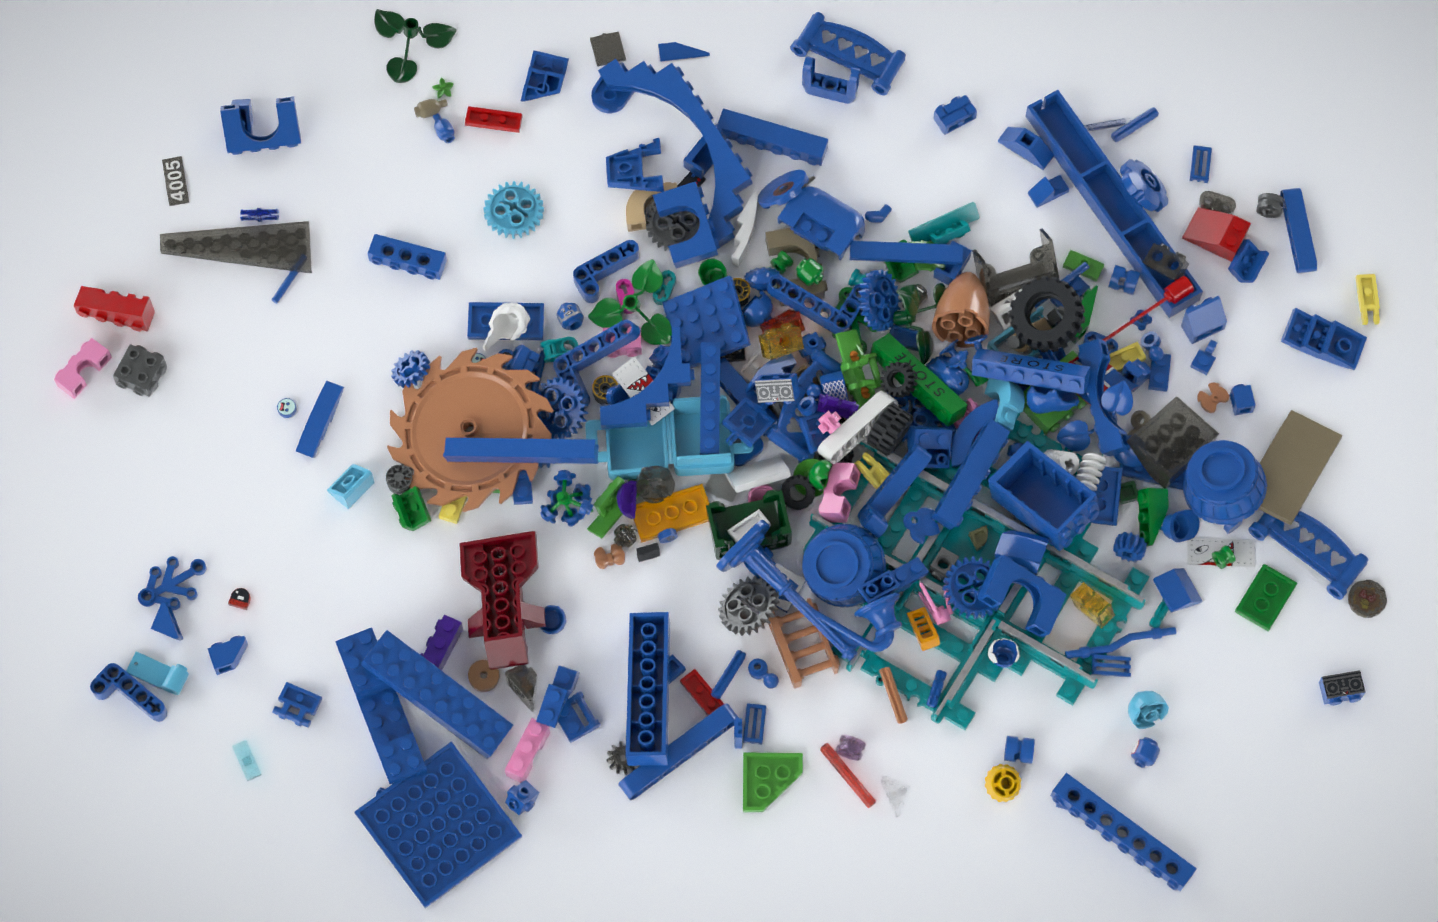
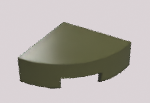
M987 526L973 530L968 534L976 552L986 544L988 538Z

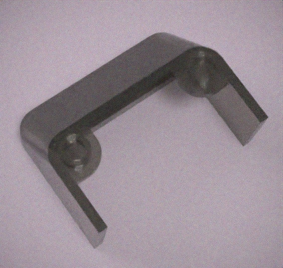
M1043 228L1039 229L1042 246L1036 247L1030 252V263L996 274L995 268L991 264L985 263V260L976 249L972 250L977 277L982 282L991 307L1017 290L1023 289L1021 287L1023 284H1031V279L1037 278V280H1041L1042 276H1048L1049 279H1052V277L1059 278L1053 240Z

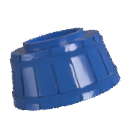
M1219 440L1205 444L1192 455L1184 475L1183 494L1188 507L1192 509L1196 516L1209 523L1228 525L1247 519L1259 509L1266 496L1267 480L1262 466L1246 447L1237 442Z
M837 524L819 532L808 544L802 561L803 575L808 587L823 602L841 608L855 607L866 602L857 588L885 573V554L877 538L866 529L853 524Z

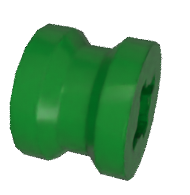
M780 251L778 257L773 258L770 264L783 275L786 269L791 267L794 262L787 253Z
M1227 545L1222 546L1220 551L1212 553V558L1220 569H1224L1228 563L1236 561L1234 553Z

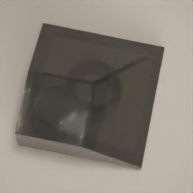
M520 665L505 672L506 682L532 713L535 711L538 685L536 677L538 675L533 668Z

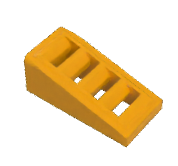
M925 606L908 612V619L921 650L925 651L940 645L939 636ZM921 616H924V617H925V618L919 619V620H917V621H914V619H916V618H918V617H921Z

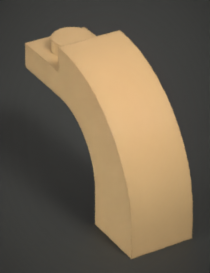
M676 182L664 183V191L677 188ZM634 190L626 205L628 232L646 229L645 210L654 202L653 195L661 192Z

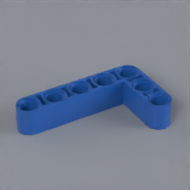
M773 275L767 285V292L770 296L833 334L848 331L861 310L859 308L861 302L858 301V298L861 297L856 295V292L862 291L860 284H857L852 289L840 310L781 275ZM777 283L781 288H774L772 284ZM788 293H794L796 298H791ZM804 303H810L813 307L808 308ZM851 307L855 312H849L846 308ZM825 312L829 317L825 318L820 313ZM837 322H842L845 327H839Z
M622 320L557 357L553 363L557 377L559 379L566 378V380L574 379L573 384H579L577 390H584L581 396L587 397L583 401L584 404H590V396L579 371L636 340L641 332L639 326L630 320ZM632 327L631 331L627 333V329ZM615 336V340L611 343V338ZM599 345V349L595 352V347ZM583 354V358L579 361V356ZM567 363V367L563 370L564 364Z
M917 443L913 445L860 509L857 517L862 527L875 537L879 538L886 531L888 523L885 515L930 462L932 455Z

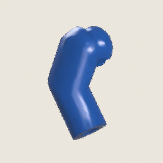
M885 204L880 211H867L865 219L871 223H882L892 211V208Z

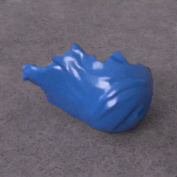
M939 355L932 358L926 364V367L958 396L963 394L969 386L968 374L959 366L949 368L948 364L951 358L949 356Z
M1031 385L1026 393L1029 409L1037 414L1067 411L1073 406H1078L1080 402L1076 393Z

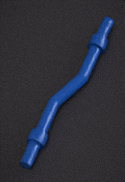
M1156 627L1151 628L1149 631L1129 633L1110 645L1091 648L1084 646L1079 647L1077 650L1065 651V657L1068 659L1077 657L1083 659L1089 658L1090 655L1111 653L1134 640L1161 639L1162 636L1175 635L1176 628L1161 629Z

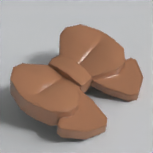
M1212 382L1208 384L1212 393L1211 396L1203 391H1199L1197 395V401L1200 402L1201 407L1208 413H1214L1217 404L1220 402L1226 403L1229 400L1228 392L1219 383Z
M612 544L611 553L606 554L602 547H598L594 551L595 563L599 569H606L608 565H623L625 563V553L619 544Z

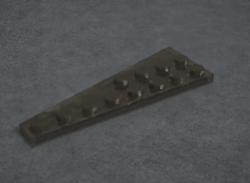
M309 221L160 234L161 254L312 273Z

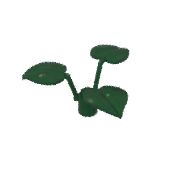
M380 9L375 11L374 24L381 36L392 38L396 33L401 34L403 31L407 37L404 59L394 57L386 65L387 74L396 83H406L413 79L417 73L416 63L412 60H407L410 39L415 38L418 32L422 38H426L428 46L437 49L446 47L456 33V28L440 23L427 24L423 27L422 32L415 18L404 20L400 14Z
M943 283L936 284L933 289V298L936 304L918 309L920 294L916 286L906 285L897 290L905 310L894 312V324L896 326L906 325V329L918 330L916 342L923 364L927 363L933 353V339L929 331H924L923 328L911 324L916 321L917 313L937 307L946 289Z

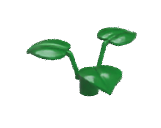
M655 260L646 261L634 272L632 285L635 289L641 291L637 294L627 295L623 299L621 309L617 300L604 298L596 304L588 318L601 328H610L623 320L621 313L625 309L630 312L637 311L647 321L641 327V336L644 341L651 345H668L672 337L669 320L659 313L654 314L649 319L640 310L641 303L637 298L644 294L645 291L648 293L658 291L663 284V276Z

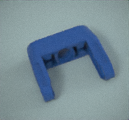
M809 56L805 57L802 69V86L807 94L845 104L854 102L859 86L860 69L852 67L850 79L845 80L815 72L816 59Z

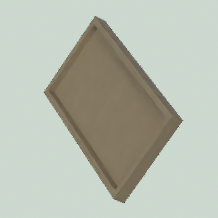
M1291 410L1260 461L1267 480V491L1259 510L1292 525L1343 435Z

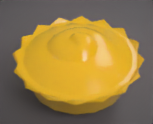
M1008 764L993 766L984 778L986 781L984 787L987 789V794L991 795V798L996 799L998 802L1013 800L1021 789L1022 780L1019 777V772Z

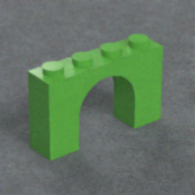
M1072 350L1060 362L1068 363L1078 355ZM1030 386L1023 391L1025 398L1023 412L1040 430H1043L1045 435L1050 432L1055 433L1061 427L1060 423L1064 420L1069 421L1075 415L1074 412L1078 408L1082 410L1087 405L1078 396L1080 401L1078 406H1073L1070 410L1037 414L1032 412L1027 405L1026 393Z

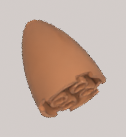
M964 272L957 276L943 292L935 310L932 330L935 336L942 342L946 340L952 343L958 339L956 347L969 348L974 347V344H965L964 341L968 338L989 334L990 308L982 282L974 273Z

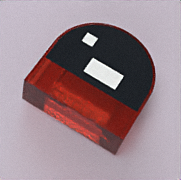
M237 588L231 593L228 605L248 610L251 596L246 589Z

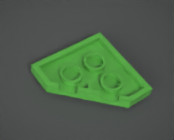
M743 752V812H764L803 774V753Z

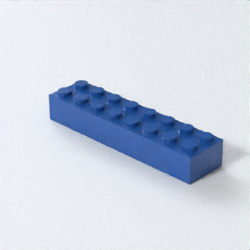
M669 612L629 613L626 760L628 766L668 765L671 624Z
M388 630L381 635L360 663V665L486 759L492 756L513 727V724Z

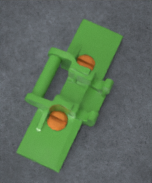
M854 329L836 333L835 336L843 361L840 368L846 388L850 395H853L856 404H859V410L876 394L875 389L882 387L880 383L883 382L880 380L881 375L875 358L877 357L876 353L864 355L857 330ZM868 362L874 380L865 379L862 368Z

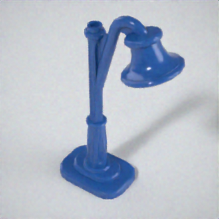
M765 520L757 522L716 565L720 571L727 572L731 568L746 562L762 579L779 592V596L784 595L842 653L843 659H848L849 661L858 654L856 651L858 646L873 652H881L887 649L893 642L894 631L902 626V623L897 621L894 612L895 602L900 596L899 593L879 598L855 611V617L867 619L876 629L874 641H869L815 610L792 587L793 583L789 582L780 570L759 550V545L764 540V535L769 529V524Z

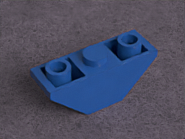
M1007 127L997 141L1042 170L1047 167L1054 157L1044 141L1026 128Z

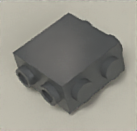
M130 344L115 370L113 378L118 387L122 389L129 388L139 396L146 395L150 397L152 392L156 391L160 377L166 373L167 364L162 354L158 352L151 353L141 345L134 346Z

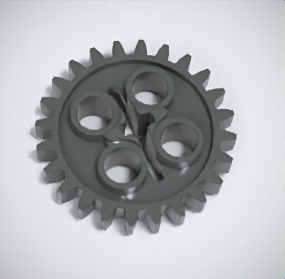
M652 205V212L648 211L649 218H646V224H648L646 225V231H649L648 237H653L652 243L658 242V248L664 246V251L668 250V246L691 239L698 232L700 220L691 212L680 211L676 214L660 218L656 206ZM691 220L693 223L687 224L685 221ZM660 224H666V225H667V226L664 227V228L659 227ZM675 234H681V235H682V236L679 237V238L674 237Z
M747 576L745 582L739 579L738 585L733 583V589L727 588L728 594H722L725 600L719 601L722 606L718 608V611L721 613L719 618L728 631H732L735 635L739 633L741 636L746 632L750 636L752 630L758 633L759 627L765 629L764 624L771 623L770 617H776L773 611L778 610L776 604L780 603L777 599L779 595L762 578L758 579L754 576L751 580ZM741 597L743 600H745V602L749 604L751 607H754V609L757 612H759V614L753 612L751 608H749L747 605H744L742 601L738 598Z

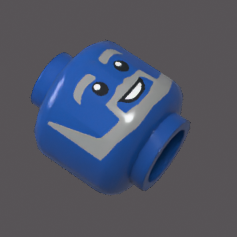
M563 303L556 313L557 319L564 329L574 331L582 326L584 315L576 303Z

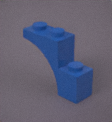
M558 666L553 684H548L536 722L556 728L564 705L570 694L575 690L580 675L579 671L565 666Z

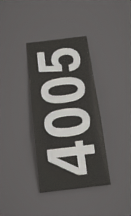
M182 156L162 159L169 206L190 203Z

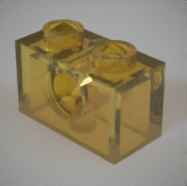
M792 323L782 324L781 328L768 329L764 331V334L758 335L762 357L770 360L804 349L800 327L792 325Z
M1084 582L1070 595L1074 606L1100 628L1104 627L1115 616L1111 604Z

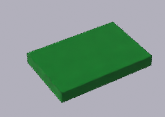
M1263 564L1237 606L1235 613L1269 632L1298 583L1268 565Z

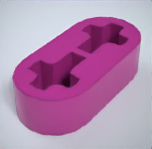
M620 279L616 283V294L620 308H622L623 299L627 295L634 294L633 285L628 279ZM622 285L627 287V294H624L623 289H621ZM627 309L624 310V313H625V314H632V313H634V312L628 311Z

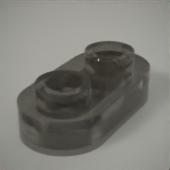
M1204 191L1199 198V205L1204 209L1233 214L1236 208V202L1233 198L1213 191Z

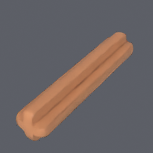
M890 667L882 668L879 672L897 723H905L908 721Z

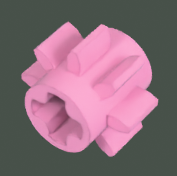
M828 410L818 419L821 423L818 428L823 434L826 431L832 434L841 426L838 422L841 417L836 411L831 414Z

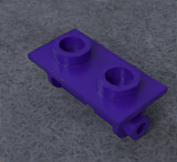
M820 394L817 411L826 413L829 410L831 414L836 411L840 417L848 419L858 410L859 404H856V401L851 402L829 396L828 394Z

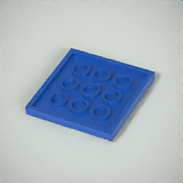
M730 275L662 302L666 318L671 324V329L672 327L680 326V332H684L685 344H681V349L686 353V362H682V364L690 363V369L701 365V342H720V357L751 345L734 281Z

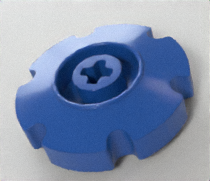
M1129 159L1120 167L1124 186L1142 207L1151 212L1154 210L1159 212L1168 205L1167 191L1163 183L1146 164L1137 159L1135 161Z

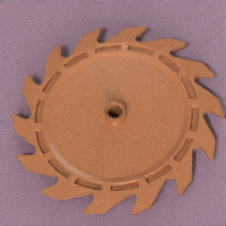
M477 347L462 351L445 370H441L442 357L439 355L429 364L430 369L426 370L428 375L424 376L419 389H415L413 383H411L410 388L406 385L404 386L402 393L405 415L399 417L393 410H390V426L402 440L403 445L400 448L387 445V449L394 461L414 470L410 488L416 486L419 489L437 490V494L430 498L427 504L444 506L466 496L468 501L462 509L463 512L479 508L495 490H500L499 504H502L513 495L519 473L522 470H526L529 480L532 482L539 466L538 463L447 462L443 457L445 439H551V433L539 419L538 412H554L547 398L526 389L528 383L540 381L539 377L529 370H503V365L513 359L512 355L497 353L477 363H473L472 359L478 351ZM474 426L471 432H466L469 427Z

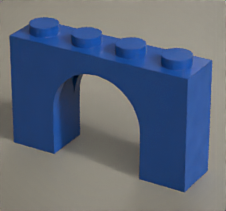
M295 96L276 98L279 124L276 130L267 136H255L245 129L242 123L239 103L221 106L220 114L227 154L239 155L243 151L259 152L265 148L276 150L280 146L292 148L301 144Z
M696 181L653 195L660 218L680 211H688L695 214L700 220L698 232L694 237L668 246L676 269L719 255L717 249H720L718 239L713 238L712 235L715 229L712 220L708 221L707 215L710 214L707 203H702L701 198L704 197L702 187H697Z
M1001 555L994 559L977 599L989 607L995 608L1003 603L1012 583L1020 584L1029 591L1033 600V610L1025 629L1039 638L1049 635L1067 594L1063 593L1057 586L1047 583L1041 576L1034 575L1028 568L1018 565L1008 556Z

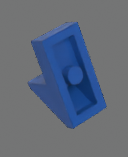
M1061 175L1050 180L1045 176L1028 191V195L1036 208L1069 193L1070 189Z

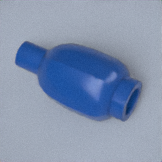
M439 113L433 115L435 120L434 129L439 139L447 144L453 142L455 131L451 123L447 119L441 118Z

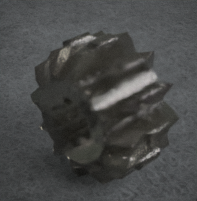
M619 741V747L613 744L611 746L613 751H607L609 757L606 759L607 763L611 764L609 766L610 770L616 769V774L618 775L621 770H624V775L628 774L627 769L634 771V766H628L627 760L621 761L622 755H625L626 758V744L623 746L622 741Z

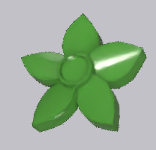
M441 77L439 80L440 85L432 86L434 90L438 91V99L443 95L452 97L450 89L454 83H445V80Z

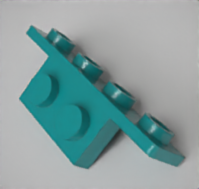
M968 203L908 230L911 242L923 240L924 242L932 241L935 244H947L954 238L965 236L966 233L971 231L969 223L980 219L976 203Z

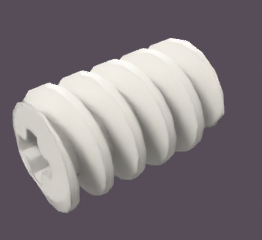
M1052 449L1044 452L1045 455L1071 475L1076 473L1079 468V459L1075 453Z
M1095 453L1084 454L1079 465L1080 468L1077 471L1078 475L1075 478L1092 491H1096L1097 486L1094 484H1099L1100 482L1096 477L1102 476L1100 471L1105 468L1102 464L1107 462L1106 458Z

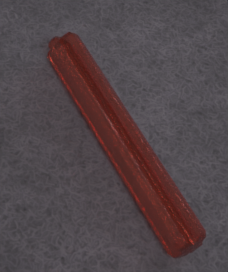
M825 743L820 748L822 754L867 808L872 807L876 803L874 797L830 744Z

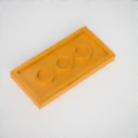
M703 483L636 504L635 518L633 520L641 543L658 538V534L665 529L674 528L678 532L708 522L706 505H709V500Z

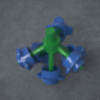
M568 470L558 471V474L553 479L557 481L559 487L547 492V497L550 498L551 504L540 506L542 509L540 512L541 517L545 521L555 524V518L558 516L557 508L563 505L566 510L563 512L561 521L566 522L569 527L575 526L579 520L584 519L586 514L590 515L594 511L592 509L594 505L591 504L593 498L590 497V485L577 483L573 493L569 494L566 492V487L572 485V479L576 478V474ZM570 504L576 505V506L580 507V509H579V511H578V510H577L576 508H574V507H569V505H570Z

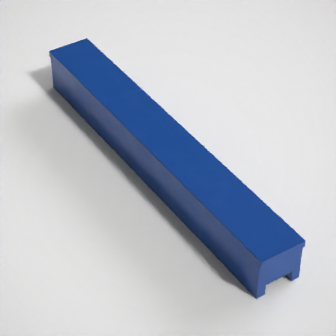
M446 438L443 457L447 462L598 464L599 445L596 444L595 439Z

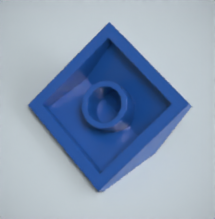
M1174 568L1153 579L1171 613L1203 602L1185 568Z

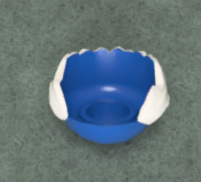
M1003 638L993 641L988 650V657L997 666L1006 668L1018 661L1020 652L1014 641Z

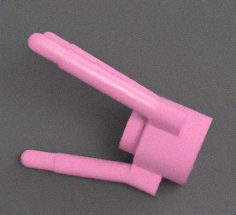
M919 583L925 597L921 592H918V595L932 615L934 622L937 625H941L950 621V615L953 614L951 605H947L950 598H945L946 609L944 606L936 608L923 583Z

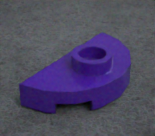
M629 481L622 484L617 493V505L622 514L630 519L635 518L638 481Z

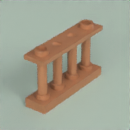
M808 598L807 602L815 610L819 611L817 604L812 603L811 598ZM800 611L782 617H770L771 623L768 624L794 689L802 686V679L805 676L832 667L835 675L838 674L839 666H841L838 656L833 655L827 638L814 625L790 634H783L781 630L783 624L805 617ZM816 632L818 633L821 643L795 652L789 650L788 644L791 641ZM825 650L828 660L804 669H797L795 665L797 659Z

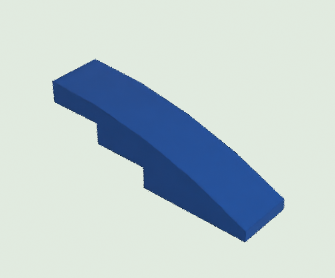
M326 380L307 420L296 452L315 458L329 423H332L345 387Z

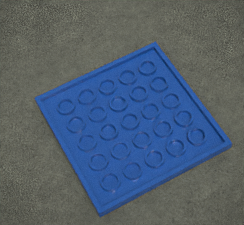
M452 741L424 761L427 768L426 771L393 783L354 811V814L425 909L522 838V834Z

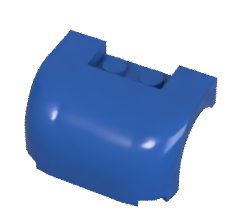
M813 186L803 187L802 192L786 204L777 218L778 224L783 222L790 226V229L795 234L827 252L829 250L838 255L840 261L854 238L859 234V238L862 239L865 233V221L861 213L827 192Z

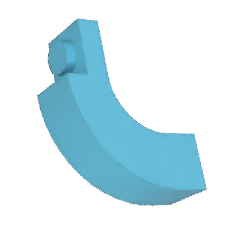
M989 378L984 394L1000 402L995 422L1012 431L1017 414L1023 412L1025 398L1023 390L1013 382Z

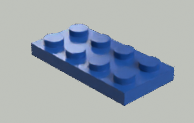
M469 302L468 340H485L488 337V332L491 330L489 321L493 312L506 302ZM518 303L527 311L530 321L527 324L526 333H522L515 340L543 341L544 303Z

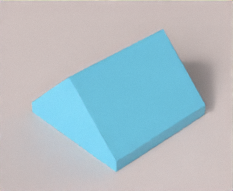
M352 464L327 489V492L349 509L375 483L373 474L368 469Z

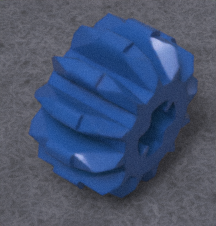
M1123 532L1116 537L1113 551L1116 553L1115 556L1121 557V560L1125 559L1128 562L1133 561L1136 563L1144 557L1147 543L1144 542V538L1139 537V534Z

